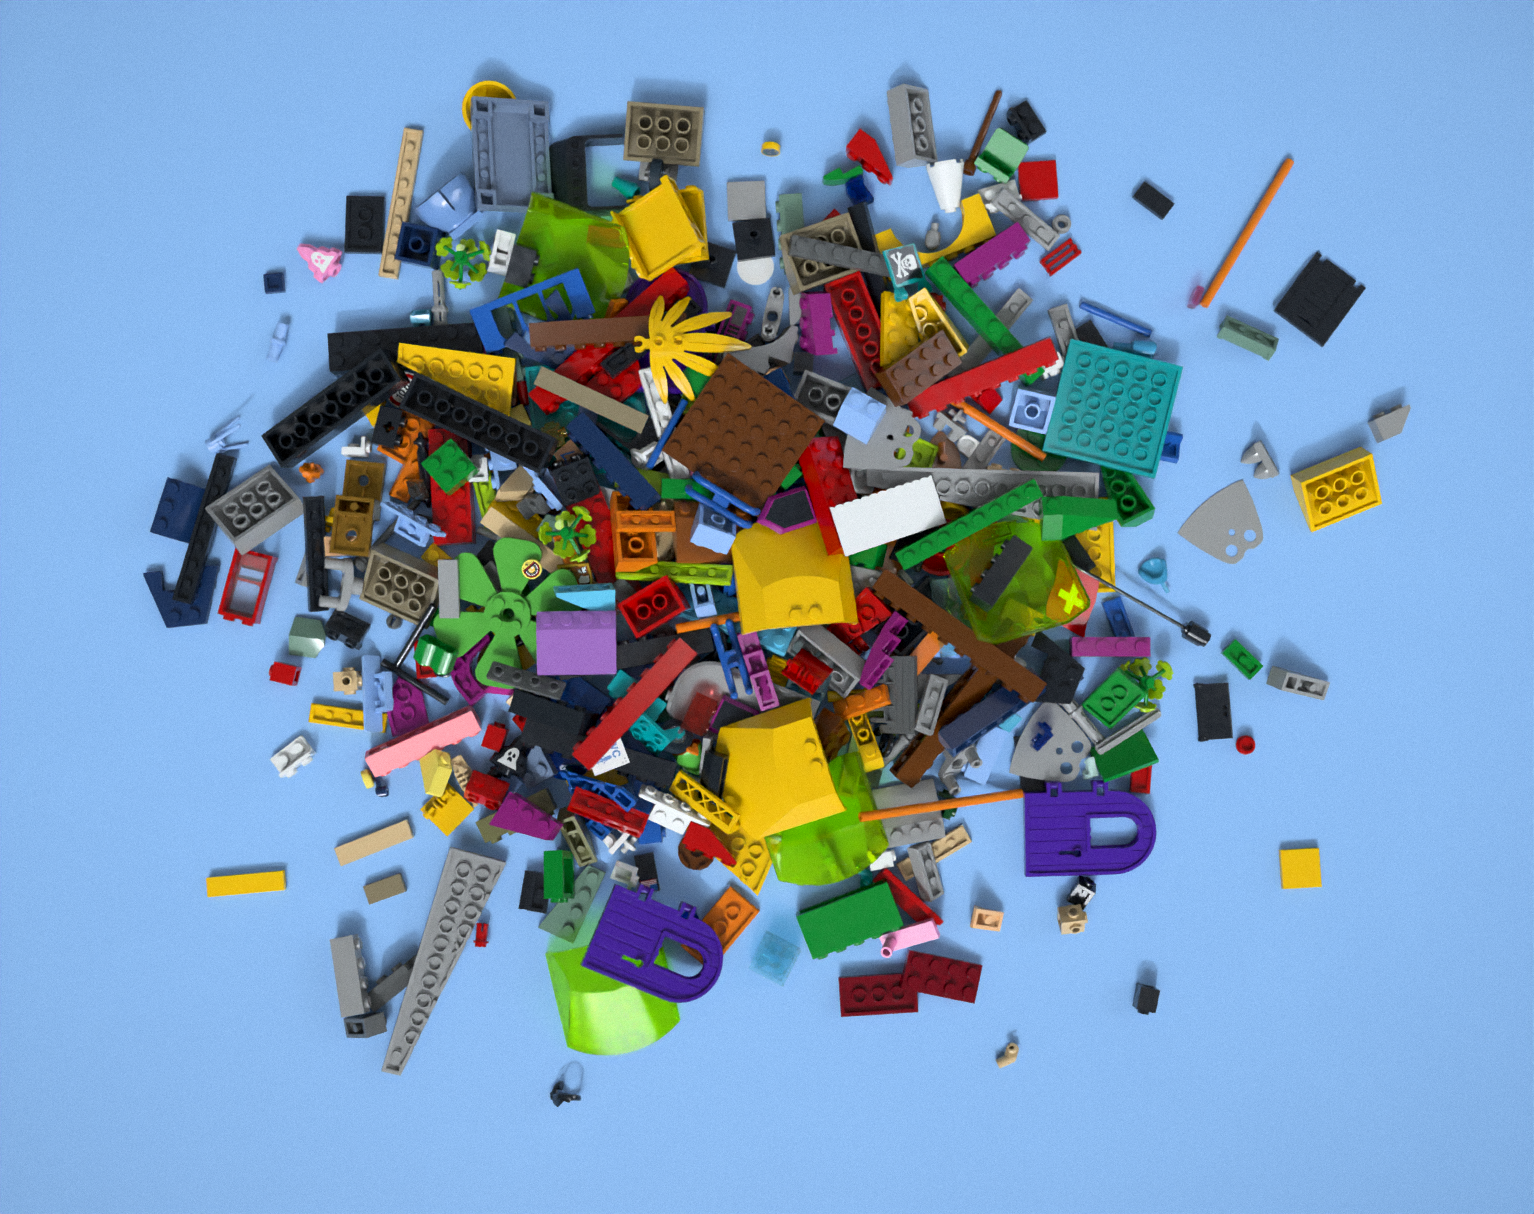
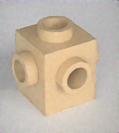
M355 667L343 668V672H333L334 691H344V695L356 694V690H362L361 671H355Z
M1081 904L1057 907V921L1061 935L1084 932L1085 923H1088L1086 912L1082 911Z

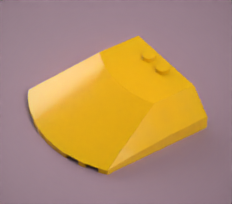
M755 522L752 528H744L736 534V538L731 545L742 635L768 629L832 623H852V625H856L858 623L849 557H845V554L828 556L818 522L781 535L765 525Z
M811 697L720 728L716 751L729 756L723 798L726 804L741 814L737 822L754 839L847 810L836 791L814 723Z

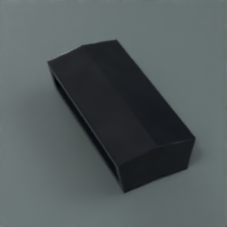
M715 750L705 751L700 784L722 800L729 756ZM699 791V792H698V798H700V799L703 800L702 794H701V792Z

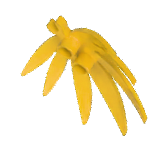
M659 296L655 301L649 317L650 339H645L642 336L634 337L635 342L642 343V346L635 347V352L640 353L645 349H650L652 377L664 404L667 403L668 387L663 366L679 390L692 402L695 400L687 378L672 359H676L685 366L709 377H712L719 367L709 360L684 351L719 353L751 349L752 346L750 344L724 335L711 333L683 334L732 316L731 312L705 313L671 327L685 311L691 298L686 297L677 302L668 311L663 321H661L664 314L663 296Z

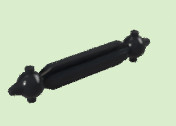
M419 432L413 444L418 446L417 461L420 487L423 492L420 501H423L426 507L430 508L432 503L431 477L421 464L429 457L428 450L425 447L429 443V439H426L422 432Z

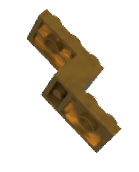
M346 459L342 495H336L329 553L370 557L374 520L380 521V503L383 496L385 463ZM362 476L369 478V482L365 486H361L359 483ZM351 530H354L357 534L356 539L353 541H349L347 538V534Z

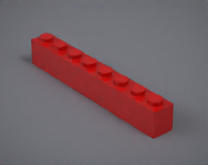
M1051 336L936 382L909 401L907 405L909 410L913 412V418L918 417L922 419L929 416L930 411L936 409V412L946 409L947 405L954 402V405L964 402L967 396L972 395V398L983 394L982 390L999 388L1004 381L1008 380L1011 383L1020 379L1019 375L1024 373L1027 376L1038 372L1037 368L1045 366V368L1051 367L1056 364V360H1059V356Z
M681 638L678 640L673 639L668 644L667 648L669 650L664 655L660 653L653 661L655 665L651 669L647 667L640 675L642 679L637 684L633 682L626 690L628 694L624 698L620 696L613 704L615 708L611 713L606 711L599 719L601 723L598 727L593 726L586 733L588 737L585 741L582 742L580 740L572 748L574 750L572 755L589 771L696 657L697 653Z

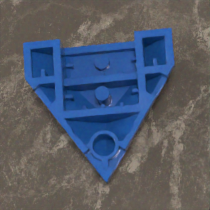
M565 770L560 771L562 778H566L569 784L567 788L571 796H573L577 786L615 801L627 812L639 800L625 786L610 784ZM586 818L585 825L587 829L601 841L613 830L612 827Z

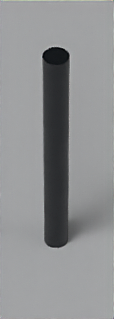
M430 603L395 660V667L400 668L413 648L437 608L434 603Z
M385 658L382 660L381 666L442 704L446 705L449 698L401 668L395 667L393 663Z

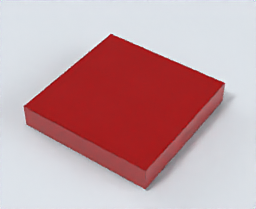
M1056 160L1020 163L1017 171L1019 195H1022L1021 202L1058 199Z

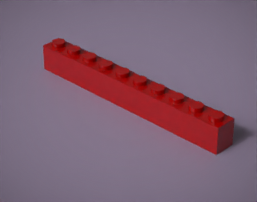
M672 267L614 318L649 316L659 296H663L664 312H667L674 306L677 300L687 295L690 290L689 285ZM607 344L605 348H594V345L586 346V349L577 350L553 372L585 386L588 379L602 370L600 363L620 347H614L613 344ZM536 386L528 393L530 398L547 416L550 413L556 412L559 405L567 401V399L539 386Z

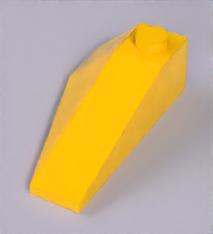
M925 287L909 297L921 340L933 332L943 330L959 357L968 352V343Z

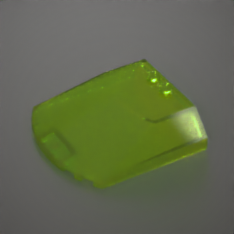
M532 191L517 243L538 249L537 254L540 255L538 266L534 265L532 273H535L533 285L578 268L596 312L592 314L593 318L591 319L604 318L610 300L620 299L627 280L630 256L625 227ZM504 282L497 299L525 288ZM563 283L542 291L544 299H546L557 289L570 315L572 314V304ZM538 293L517 301L522 313L547 322V315ZM513 303L505 306L515 310ZM549 308L551 315L556 319L558 315ZM576 315L573 320H582L581 318L577 319Z
M1016 520L988 525L960 540L944 554L946 565L977 640L999 644L1068 624L1090 608V598L1062 540L1041 541L1040 524L1034 523L1035 520L1019 523ZM1015 535L1033 547V549L995 605L987 613L968 600L972 595L969 591L976 582L978 584L981 582L982 578H980V575L985 568H991L993 564L990 561L996 553L1000 555L1002 552L1000 547L1006 538L1010 540Z
M859 750L839 755L828 764L836 791L847 808L846 811L764 837L779 881L800 886H820L840 882L860 873L873 864L890 845L882 819L860 822L858 818L859 812L878 810Z
M662 942L659 955L654 963L669 969ZM588 945L564 951H547L545 953L567 1047L573 1050L593 1055L629 1053L658 1041L669 1033L681 1020L677 1003L663 1000L581 966L580 963ZM625 955L622 956L623 959L633 962L636 966L641 964V960H635Z

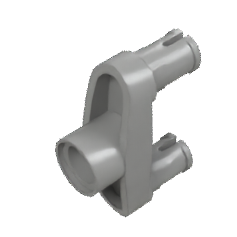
M773 287L767 300L761 330V338L767 343L775 340L781 322L784 294L781 288ZM769 314H776L778 319L776 321H769L767 317Z
M326 557L324 568L340 570L343 574L338 597L320 595L319 606L335 608L336 611H345L351 594L361 595L363 578L354 577L352 558L337 559Z
M974 743L955 757H952L946 749L943 751L946 760L941 766L938 776L947 787L950 795H957L961 792V788L955 778L963 765H966L969 761L972 768H979L983 764Z

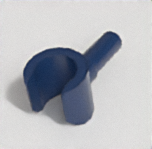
M373 775L376 783V795L379 797L389 796L388 787H381L379 777L375 778Z

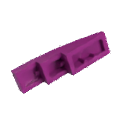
M894 611L882 628L865 662L859 683L871 690L894 661L889 655L900 643L901 639L897 637V634L908 622L905 617Z
M741 632L736 633L760 710L764 711L780 706L757 632L742 635Z

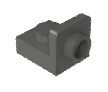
M529 493L516 504V507L526 520L530 519L535 513L546 514L551 510L541 494Z

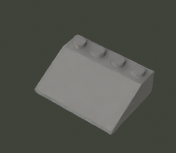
M270 465L205 507L206 511L241 555H244L303 514V504L299 497Z
M933 778L921 780L913 788L906 784L858 792L861 812L938 801ZM941 810L863 822L869 851L946 837Z

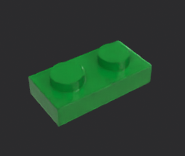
M1236 639L1221 652L1248 680H1251L1263 667Z

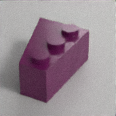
M824 291L801 292L799 300L801 317L799 324L802 329V336L800 337L802 350L816 356L838 354L837 348H833L832 336H835V330H831L830 318H833L830 293Z
M511 791L489 823V825L551 841L555 839L564 825L518 792Z

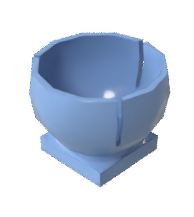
M462 172L453 177L415 209L423 222L431 228L448 232L452 240H456L484 217L480 211L476 210L474 188Z

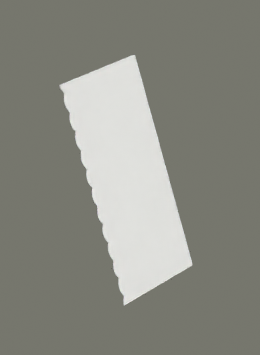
M931 475L928 478L923 477L920 480L905 483L903 486L898 485L895 488L880 491L878 494H871L869 497L864 496L861 499H855L843 505L839 504L835 508L830 507L845 557L946 523Z

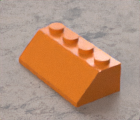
M612 491L609 502L615 572H635L658 562L655 532H616V511H636L629 503L631 499L627 495L623 497L619 491Z

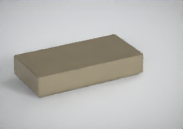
M401 873L363 886L369 905L407 891Z

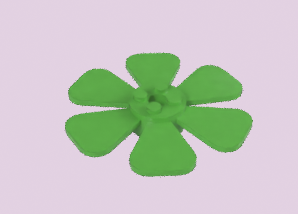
M504 537L499 539L493 548L502 591L497 592L476 555L471 552L460 553L454 558L459 559L460 599L484 606L485 610L484 612L460 611V618H440L438 614L434 619L433 626L439 640L459 650L457 658L469 651L488 632L493 631L495 636L477 664L475 675L478 681L484 685L514 689L516 687L487 679L486 675L492 663L495 661L523 669L515 636L520 635L537 665L536 621H533L534 615H537V612L581 611L582 607L560 599L554 593L553 586L578 585L574 574L567 569L554 571L528 596L522 592L530 580L523 575L522 566L529 559H536L540 562L542 550L533 541ZM506 608H510L514 611L513 617H509L506 615Z

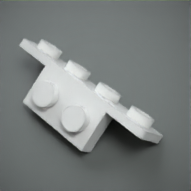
M641 785L638 796L654 803L648 817L649 820L681 835L684 834L690 821L709 828L711 821L687 803L674 798L670 794L662 793L652 786Z

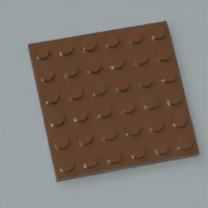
M727 353L662 451L692 472L698 471L705 479L748 505L759 508L762 512L767 498L773 496L825 420L733 355Z

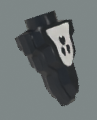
M521 735L516 737L511 745L504 746L500 752H495L489 759L490 762L498 767L496 772L505 778L510 779L512 775L524 778L527 768L525 765L528 758L525 753L529 747L523 746L524 742L520 741Z

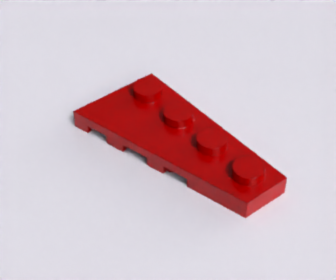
M868 586L855 598L858 623L856 625H852V623H832L827 630L834 634L841 642L847 644L890 618L894 612L879 597L873 594L874 591Z

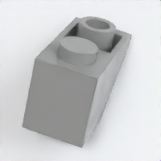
M1399 404L1390 408L1391 412L1386 415L1383 411L1372 416L1374 420L1368 422V425L1377 443L1402 433L1411 409L1410 405L1402 407Z

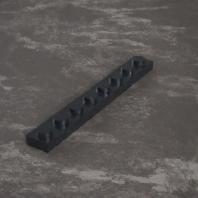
M220 453L215 455L172 600L190 605L194 604L217 527L216 522L206 511L205 507L227 493L237 461L235 457Z

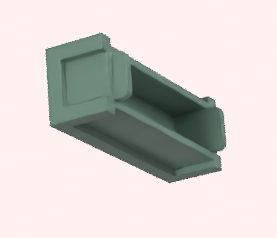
M1226 315L1219 326L1221 330L1217 334V338H1222L1260 355L1265 360L1269 361L1277 349L1279 338Z

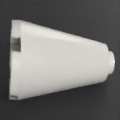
M956 159L934 162L935 165L933 167H930V164H926V170L941 210H945V213L956 212V208L960 207L964 159H960V163H957Z

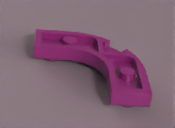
M488 634L464 655L456 659L451 672L455 687L472 707L487 694L472 674V663L475 656L492 641Z

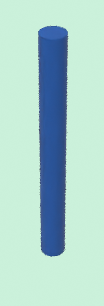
M1084 301L1079 306L1082 310L1144 336L1150 337L1152 330Z
M681 399L645 465L647 469H653L688 401Z

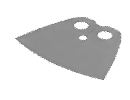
M871 387L866 395L886 405V414L867 445L847 435L843 468L890 469L906 466L911 462L914 454L912 446L919 439L921 427L908 412L900 406L894 407L887 396ZM905 425L913 427L914 433L912 436L905 437L902 435L901 430ZM888 435L894 437L892 441L887 440ZM903 448L906 451L905 458L902 460L896 459L893 455L894 450Z
M1243 480L1222 489L1210 497L1194 511L1178 531L1179 535L1199 549L1228 564H1236L1244 557V553L1248 549L1256 548L1263 541L1262 526L1251 495ZM1229 530H1235V535L1230 536ZM1247 530H1253L1256 533L1254 541L1248 542L1245 540L1244 533ZM1235 545L1238 552L1236 556L1230 557L1226 554L1227 546Z
M1042 703L1027 723L1019 738L1009 773L1039 780L1072 781L1080 771V761L1086 758L1090 752V741L1056 703ZM1075 741L1082 742L1084 747L1082 752H1073L1071 749L1072 743ZM1062 748V754H1057L1056 749ZM1068 762L1072 765V772L1070 774H1063L1061 772L1060 766L1062 763Z

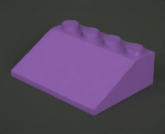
M616 611L537 612V675L617 674Z

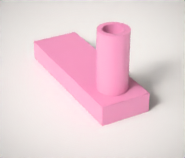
M930 918L902 926L900 930L895 932L888 931L882 933L883 935L879 937L883 945L881 955L889 958L893 951L938 939L940 933L934 919Z

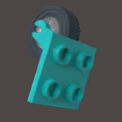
M645 712L628 730L635 739L639 740L656 757L663 750L672 754L683 753L687 747H690L693 740L692 731L685 722L679 719H670L659 727Z

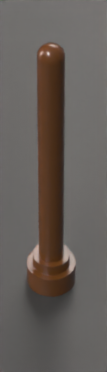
M1000 90L995 92L970 156L964 162L963 174L974 176L977 167L974 163L1002 97Z

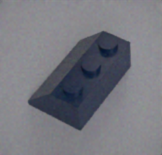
M167 477L150 532L189 544L205 488Z

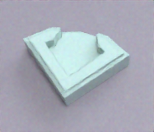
M1094 757L1087 758L1084 761L1086 764L1085 770L1082 771L1084 780L1099 776Z

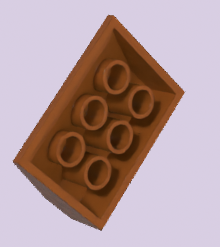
M674 502L671 511L675 512L676 530L672 532L676 563L733 564L731 547L726 555L690 542L691 528L700 502ZM731 503L727 509L728 511L736 514L743 520L752 522L751 514ZM736 525V534L744 528Z

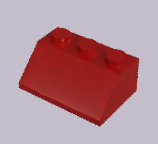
M668 575L663 576L617 604L636 638L643 637L691 608L682 591Z

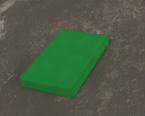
M1117 667L1081 705L1111 730L1148 694V690L1120 667Z
M1143 729L1101 755L1095 750V746L1091 747L1089 752L1091 757L1095 759L1096 767L1104 783L1159 763V759Z

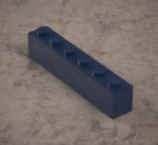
M584 412L580 413L566 426L570 432L567 434L574 443L577 441L580 443L581 447L579 449L586 456L591 455L594 459L591 462L598 470L603 468L606 472L604 476L611 484L615 482L618 485L616 489L623 497L627 495L631 499L629 503L636 511L638 509L647 511L661 499L651 484Z
M1032 667L1028 669L1030 672H1032L1034 675H1036L1042 680V678L1032 669ZM1001 686L998 691L989 693L981 703H975L968 712L959 714L951 724L942 726L938 732L939 742L952 757H955L1031 702L1025 703L1018 698V692L1015 690L1010 692ZM1046 686L1039 694V696L1046 692Z

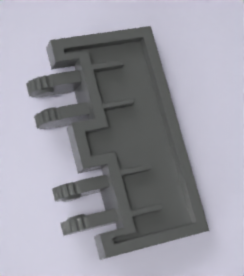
M889 655L894 661L883 673V679H879L875 684H887L891 704L872 710L884 711V717L872 716L869 717V722L887 723L879 725V733L918 734V731L913 729L918 712L917 656Z

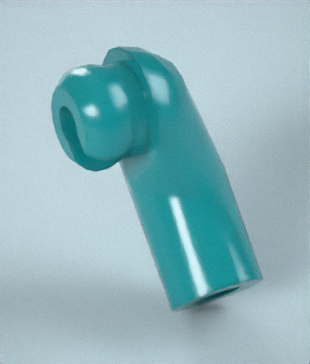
M860 862L856 863L853 870L860 875V887L873 883L872 872Z

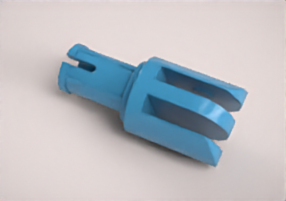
M1133 340L1131 343H1113L1114 350L1150 359L1154 358L1157 348L1154 341Z

